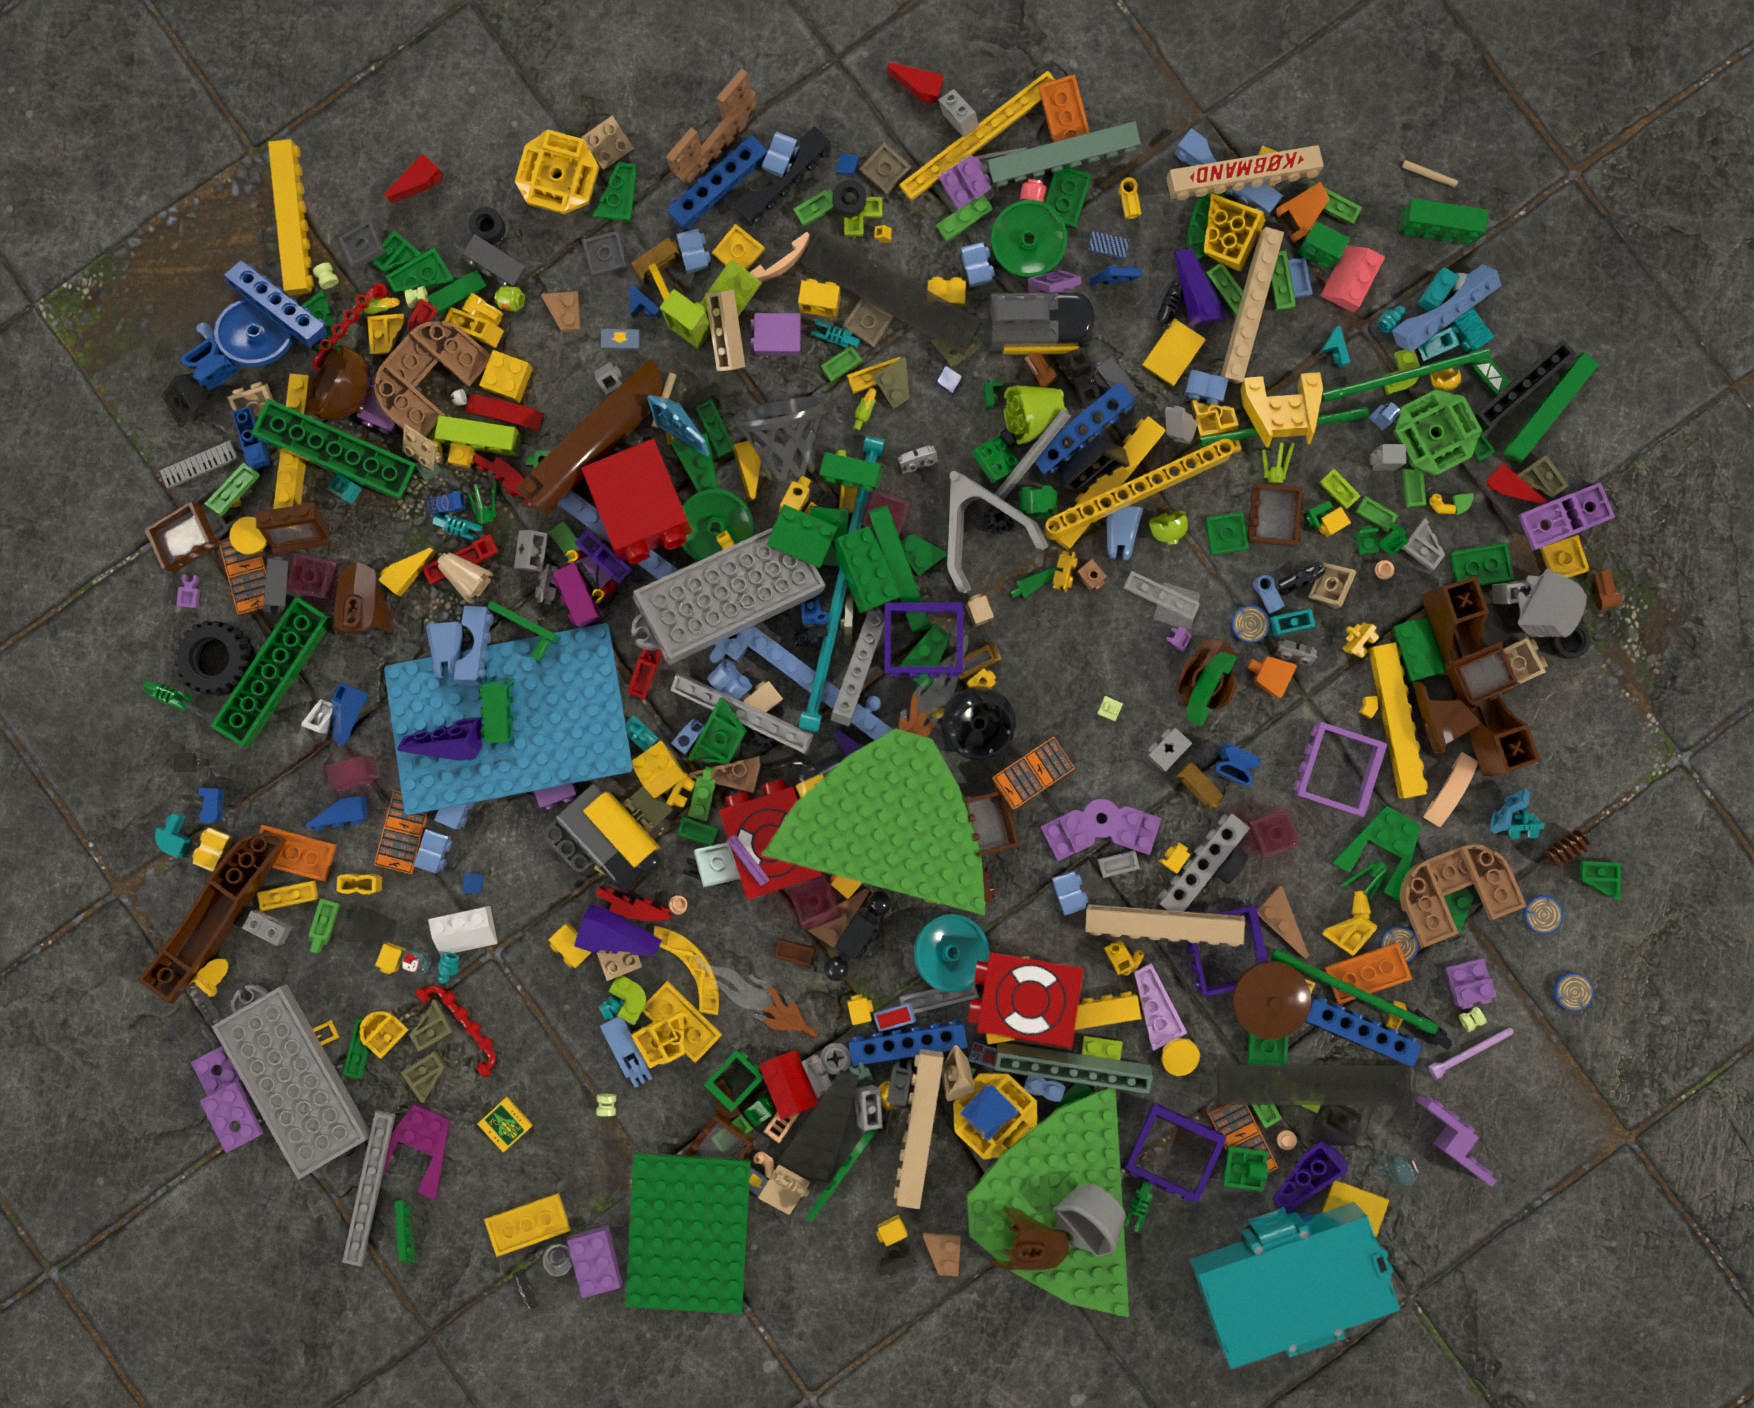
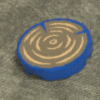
M1254 605L1239 608L1234 613L1231 622L1234 636L1245 643H1255L1262 640L1267 635L1270 626L1266 612Z
M1536 896L1526 903V907H1524V921L1528 928L1536 933H1552L1563 922L1564 913L1562 906L1550 896Z
M1403 926L1388 928L1383 932L1379 942V948L1399 942L1406 963H1410L1419 951L1417 936L1412 930Z
M1571 972L1565 973L1557 979L1553 993L1558 1005L1566 1010L1575 1012L1582 1011L1590 1005L1593 1000L1594 989L1587 977Z

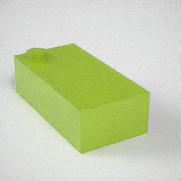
M673 289L660 306L665 321L671 330L697 349H700L711 334L710 324L704 311L705 308L698 302L694 304Z
M438 415L435 439L444 446H451V443L470 446L476 451L519 457L522 434L515 427Z

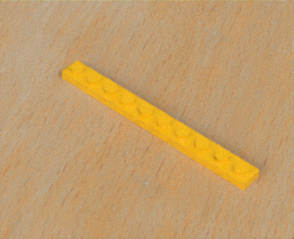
M1049 71L1045 72L980 122L978 128L965 137L959 138L900 184L901 190L910 201H913L939 181L937 176L966 156L974 154L1041 102L1038 85L1055 80Z

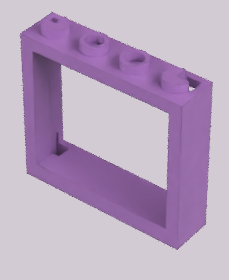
M1318 722L1314 725L1313 730H1311L1310 735L1312 739L1305 748L1304 754L1307 755L1305 761H1302L1299 767L1300 776L1299 780H1296L1294 783V796L1358 817H1364L1387 743ZM1325 730L1374 746L1354 808L1305 792Z

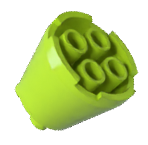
M1017 385L1008 387L1004 394V397L1007 398L1006 408L1003 409L1006 426L1011 436L1014 435L1017 439V444L1028 443L1040 437L1062 409L1068 412L1067 408L1064 407V395L1061 389Z

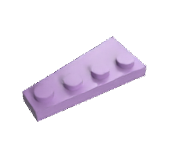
M1152 963L1134 971L1149 1040L1154 1051L1169 1041L1187 1034V1031Z

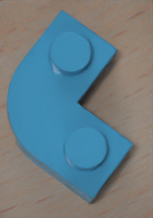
M1526 788L1504 799L1506 803L1498 812L1494 810L1490 824V830L1494 834L1507 830L1511 825L1512 814L1528 806L1530 792Z

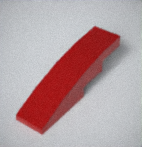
M660 649L653 651L642 650L627 691L628 694L646 699L663 655Z

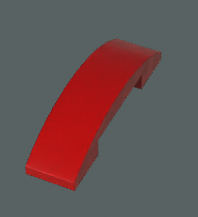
M470 394L465 411L472 415L516 424L538 432L540 431L544 416L543 412L474 394Z
M491 534L473 542L472 545L454 553V555L478 565L499 551ZM438 560L422 567L430 585L447 579L438 568Z

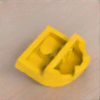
M373 1012L366 1016L360 1025V1039L365 1046L382 1059L409 1029L389 1012Z

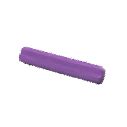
M736 835L731 836L727 840L728 844L761 886L767 883L769 878Z

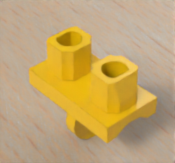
M1365 622L1361 625L1357 624L1354 628L1348 626L1346 631L1349 635L1345 638L1348 642L1342 649L1347 653L1363 658L1367 653V649L1363 644L1366 641L1373 644L1379 638L1375 632L1377 627Z
M684 773L686 775L685 778L664 792L669 794L670 790L673 789L666 802L667 804L684 808L688 798L680 795L682 788L692 792L696 784L686 773Z

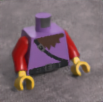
M569 550L564 555L572 557L567 562L568 564L578 560L576 562L594 588L591 598L595 595L599 597L596 603L599 604L603 597L615 591L618 583L582 550Z

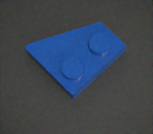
M1111 265L1106 267V270L1090 278V286H1096L1102 281H1107L1108 284L1132 282L1142 277L1141 269L1133 268V266L1118 268L1117 265Z

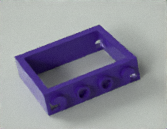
M885 603V675H889V678H900V675H908V678H920V675H928V678H939V675H947V678H959V675H963V603ZM891 613H957V667H891Z
M1255 905L1210 913L1222 915L1246 913L1256 962L1258 964L1268 961ZM1187 943L1188 952L1193 957L1191 968L1193 973L1197 975L1198 981H1195L1197 992H1200L1202 996H1209L1233 991L1237 981L1206 987L1197 943Z
M1153 1101L1125 1162V1168L1128 1170L1127 1173L1134 1177L1140 1175L1146 1178L1145 1181L1154 1186L1159 1184L1163 1186L1165 1191L1174 1194V1192L1181 1194V1198L1188 1202H1192V1200L1198 1202L1227 1138L1225 1134ZM1156 1115L1216 1142L1194 1192L1134 1165Z

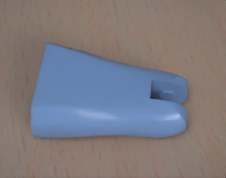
M1127 506L1106 516L1107 554L1110 559L1116 558L1117 545H1123L1122 560L1130 559L1143 508Z
M458 622L428 624L426 629L434 674L436 678H443L444 663H448L449 676L454 677L456 661L460 660L464 626Z

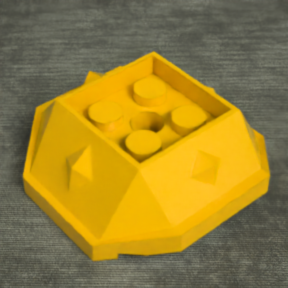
M547 129L540 136L525 145L515 183L528 205L566 214L589 204L599 166L584 139ZM556 173H562L560 178H553Z
M979 1073L973 1079L975 1092L953 1101L954 1131L983 1159L998 1158L1002 1152L1009 1147L1011 1148L1018 1142L1017 1140L1037 1125V1101L1008 1073ZM986 1084L988 1086L993 1085L1019 1111L1015 1117L1006 1121L989 1141L983 1138L960 1114Z

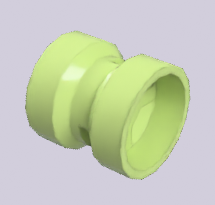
M322 263L313 269L315 277L319 278V285L322 289H329L339 282L337 276L332 273L333 268L330 263Z
M424 286L418 287L417 290H405V298L410 309L415 308L420 299L429 303L428 294Z
M1477 1006L1471 1008L1470 1012L1459 1015L1461 1024L1468 1032L1473 1031L1478 1025L1482 1026L1487 1023L1483 1013Z
M598 1094L597 1102L599 1106L596 1109V1115H616V1108L614 1107L616 1094Z

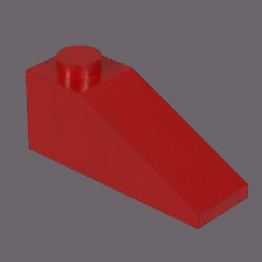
M888 62L887 73L924 103L938 104L943 84L942 74Z
M422 153L384 196L392 204L431 189L433 185H437L441 181L443 173Z
M1503 462L1485 479L1488 482L1486 486L1494 493L1498 491L1503 495L1541 504L1547 502L1541 494Z

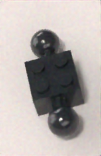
M876 891L870 894L867 899L868 910L865 915L857 911L835 946L841 952L838 956L829 958L824 965V972L828 979L832 981L843 980L849 972L847 963L851 957L856 959L857 956L861 958L867 948L865 943L868 939L872 941L877 933V929H875L876 923H874L877 916L888 913L891 908V899L885 892Z

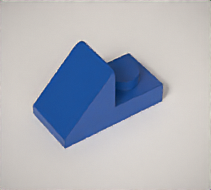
M632 284L629 286L630 313L632 318L644 308L643 312L650 318L654 316L658 319L662 315L660 308Z

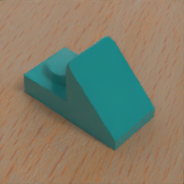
M1341 326L1336 327L1332 331L1319 353L1323 354L1334 351L1333 361L1337 364L1338 369L1346 367L1350 363Z
M1453 327L1432 336L1420 345L1418 349L1423 361H1427L1437 355L1451 351L1460 344Z
M339 474L335 475L327 487L328 490L351 504L354 503L362 490L361 487Z

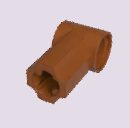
M1030 353L1024 358L1034 375L1033 377L1038 387L1048 388L1059 381L1055 371L1051 366L1047 365L1041 354Z
M1611 570L1592 574L1597 592L1595 595L1597 608L1604 610L1620 606L1621 596L1618 590H1615Z

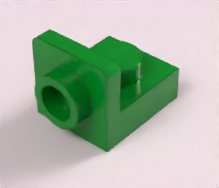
M993 379L988 380L984 384L983 391L986 410L994 408L995 403H997V392H993V390L1003 389L1004 382Z
M1330 500L1305 513V521L1313 530L1321 526L1318 519L1328 515V510L1333 508Z
M1393 522L1389 524L1393 531L1379 542V545L1390 556L1394 555L1409 542L1405 536L1407 534L1406 530L1401 525L1396 526Z
M1372 525L1360 527L1361 530L1355 533L1358 555L1379 552L1376 535L1379 529L1372 528Z
M765 1093L760 1099L746 1108L744 1114L756 1127L775 1112L776 1107L772 1097Z

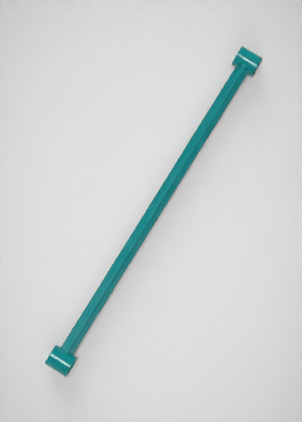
M866 436L863 446V453H866L865 461L876 463L877 456H882L884 439ZM858 488L848 533L861 529L869 492L863 491L861 488ZM841 566L829 612V621L826 625L828 636L823 638L807 712L802 711L799 729L817 733L822 716L818 715L848 585Z

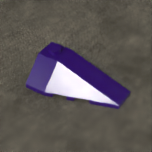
M1188 249L1174 252L1191 327L1225 321L1222 301L1194 251Z
M590 904L582 919L574 946L594 953H599L600 950L611 951V954L629 952L631 955L655 956L662 940L608 909Z

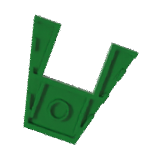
M1385 806L1368 823V826L1345 847L1342 853L1332 861V864L1350 873L1367 841H1371L1400 858L1382 890L1383 893L1400 901L1401 884L1410 869L1421 825L1394 809Z

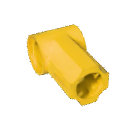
M1125 178L1118 188L1125 219L1141 216L1137 193L1138 184L1133 178ZM1129 185L1132 191L1126 192L1123 186Z
M473 293L470 294L462 308V311L491 321L496 326L500 323L503 315L500 310L490 306L486 301Z

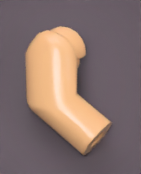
M757 1152L753 1160L756 1164L759 1163L765 1167V1177L770 1178L775 1171L773 1158L765 1152Z

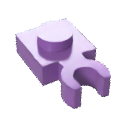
M183 574L182 582L184 587L178 588L176 606L198 609L200 589H195V586L199 583V576L193 575V580L189 582V575Z

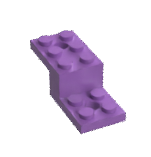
M1600 482L1522 513L1518 517L1534 551L1613 519L1615 515ZM1587 502L1591 503L1593 506V511L1591 513L1585 510V504ZM1542 520L1548 522V530H1543L1540 527Z
M223 1046L192 1061L191 1064L208 1096L200 1100V1103L225 1152L228 1153L262 1135L263 1131L247 1101V1098L251 1097ZM215 1065L222 1067L221 1075L215 1074ZM233 1121H238L240 1123L241 1127L239 1131L233 1130Z
M1420 1095L1416 1102L1446 1124L1433 1144L1480 1180L1493 1187L1497 1181L1491 1177L1493 1173L1468 1155L1470 1149L1479 1139L1474 1134L1476 1130L1461 1121L1454 1113L1443 1108L1444 1106L1437 1100L1432 1099L1430 1096L1425 1098Z

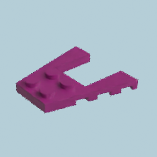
M414 1104L391 1134L382 1176H384L398 1142L432 1155L433 1158L418 1193L436 1200L441 1180V1169L444 1162L450 1118Z

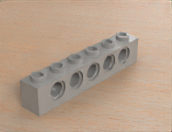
M868 610L832 712V721L847 726L850 725L885 625V615Z
M1224 814L1218 821L1219 826L1207 834V841L1195 849V856L1192 860L1188 859L1182 866L1184 870L1180 875L1176 874L1171 879L1170 883L1172 885L1168 890L1164 889L1158 896L1160 900L1157 903L1165 910L1184 912L1250 827L1234 814ZM1224 829L1230 831V837L1226 840L1222 838V831ZM1212 844L1218 846V852L1214 855L1210 853V846ZM1200 859L1206 861V867L1202 870L1198 868V861ZM1192 874L1194 882L1188 885L1185 880L1186 876ZM1180 889L1182 897L1176 900L1173 895L1174 891Z

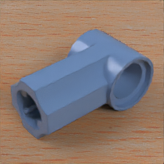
M1263 575L1254 580L1253 588L1259 593L1268 613H1272L1285 606L1274 586V580L1271 576ZM1262 579L1267 581L1266 589H1262L1260 586Z

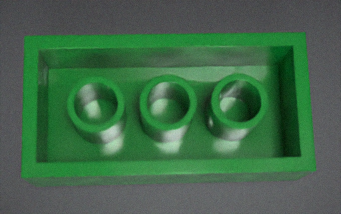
M1412 198L1401 211L1398 232L1404 233L1405 236L1409 237L1418 235L1423 236L1424 239L1438 238L1442 239L1443 242L1457 241L1462 245H1471L1485 233L1489 210Z
M872 525L840 536L831 542L859 613L900 597Z

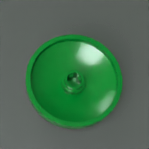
M1023 200L1008 206L997 217L991 233V247L997 262L1007 272L1022 278L1035 277L1053 270L1061 261L1067 246V230L1059 213L1048 204L1036 200Z
M720 488L705 489L692 495L682 506L693 532L686 535L687 541L682 547L697 561L723 550L716 536L725 530L728 531L735 544L753 537L754 522L751 511L747 504L731 491Z

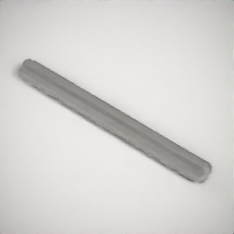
M1062 409L994 495L1002 500L1007 497L1069 420L1071 415L1066 410Z

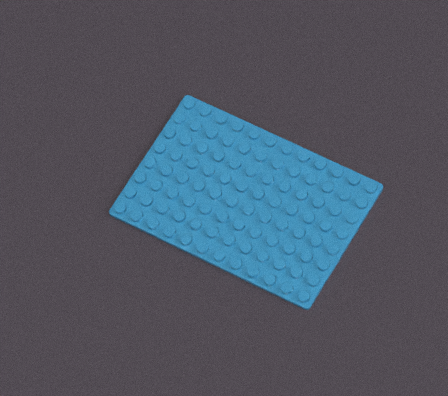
M603 623L554 633L560 636L561 639L558 644L551 641L541 661L531 657L541 636L487 646L488 660L484 664L486 676L482 680V684L492 679H515L514 685H510V697H514V703H511V715H513L512 740L507 743H484V737H482V748L476 759L470 761H456L400 752L397 747L404 736L424 730L433 732L444 724L446 727L456 725V721L461 719L481 718L480 709L483 706V699L480 698L479 691L482 685H459L454 680V677L449 676L448 663H444V677L436 678L433 671L432 657L385 666L384 672L405 814L413 815L632 772L633 765L609 625ZM472 649L461 651L460 659L466 657ZM481 718L482 726H484L483 718Z

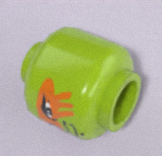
M503 285L496 291L495 301L500 309L516 312L523 307L525 296L520 288Z

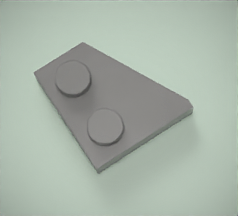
M1424 518L1408 538L1409 542L1402 549L1433 571L1443 559L1445 553L1442 547L1438 545V539L1432 533L1428 520Z

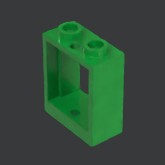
M735 1050L703 1084L730 1112H733L764 1078L761 1075L760 1067L756 1064L752 1066L747 1061L749 1057L742 1050L740 1052ZM737 1058L756 1079L732 1102L713 1082Z

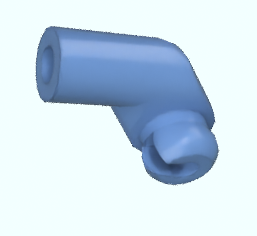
M200 323L197 325L196 330L198 333H201L206 339L212 338L215 340L214 330L209 324Z

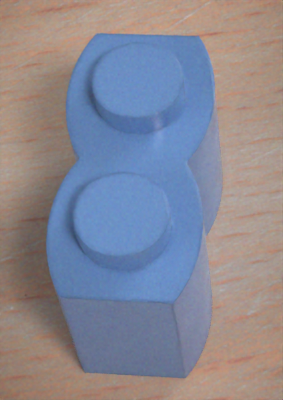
M776 131L762 165L763 171L783 178L793 166L791 164L793 157L796 158L799 153L798 140Z
M694 229L676 234L687 274L709 269L708 263L711 262L709 251H704L703 245L706 244L704 233H699V229Z
M983 242L961 247L960 252L969 288L991 283L992 277H994L993 266L988 264L987 259L990 258L988 247H984Z
M1191 370L1184 395L1188 396L1189 400L1199 401V399H1203L1207 404H1221L1224 399L1228 379Z
M728 660L720 663L707 677L709 683L716 690L738 700L745 696L752 688L749 679L741 675L736 666Z
M426 829L414 866L433 873H439L440 870H443L446 864V859H444L445 853L449 852L452 846L451 836Z
M1070 871L1051 878L1063 915L1087 908L1086 904L1089 902L1086 893L1081 892L1079 885H1082V880L1079 874H1075V871Z
M1025 1075L1022 1084L1027 1092L1034 1095H1043L1051 1101H1061L1065 1091L1063 1083L1056 1079Z

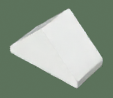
M320 699L304 719L302 726L319 733L328 734L333 722L332 703Z

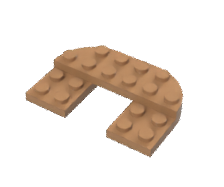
M743 69L736 74L718 95L717 102L722 122L701 145L698 133L691 127L666 156L671 172L683 182L690 183L700 174H706L713 160L719 159L724 147L729 146L733 142L738 131L741 132L747 124L745 121L750 112L756 107L757 101L756 92L750 88L748 73Z
M444 321L423 323L414 328L377 370L373 384L376 403L382 413L404 430V425L406 424L425 437L437 424L438 415L444 416L445 414L415 389L417 384L440 361L469 387L487 367L491 355L465 331L454 324Z
M1466 845L1422 861L1407 872L1400 888V903L1402 910L1407 912L1421 948L1459 934L1443 896L1470 885H1475L1489 920L1497 919L1526 907L1509 864L1498 852L1492 851L1483 845Z

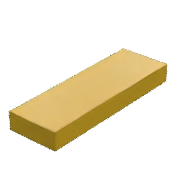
M901 357L847 375L852 393L855 394L878 386L873 375Z
M316 881L257 892L260 911L319 899Z

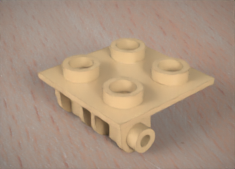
M613 116L581 137L585 140L589 150L603 170L634 149Z
M405 424L402 451L407 456L418 461L422 466L434 471V463H439L442 459L440 453L435 451L436 444Z
M600 950L597 953L607 981L642 967L638 955H631L629 952L611 954V951Z
M778 1165L758 1198L790 1215L800 1198L808 1196L809 1190L807 1187L810 1181Z

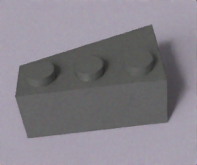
M474 234L461 256V259L469 265L480 269L486 276L496 278L497 282L502 286H513L525 267L476 234Z

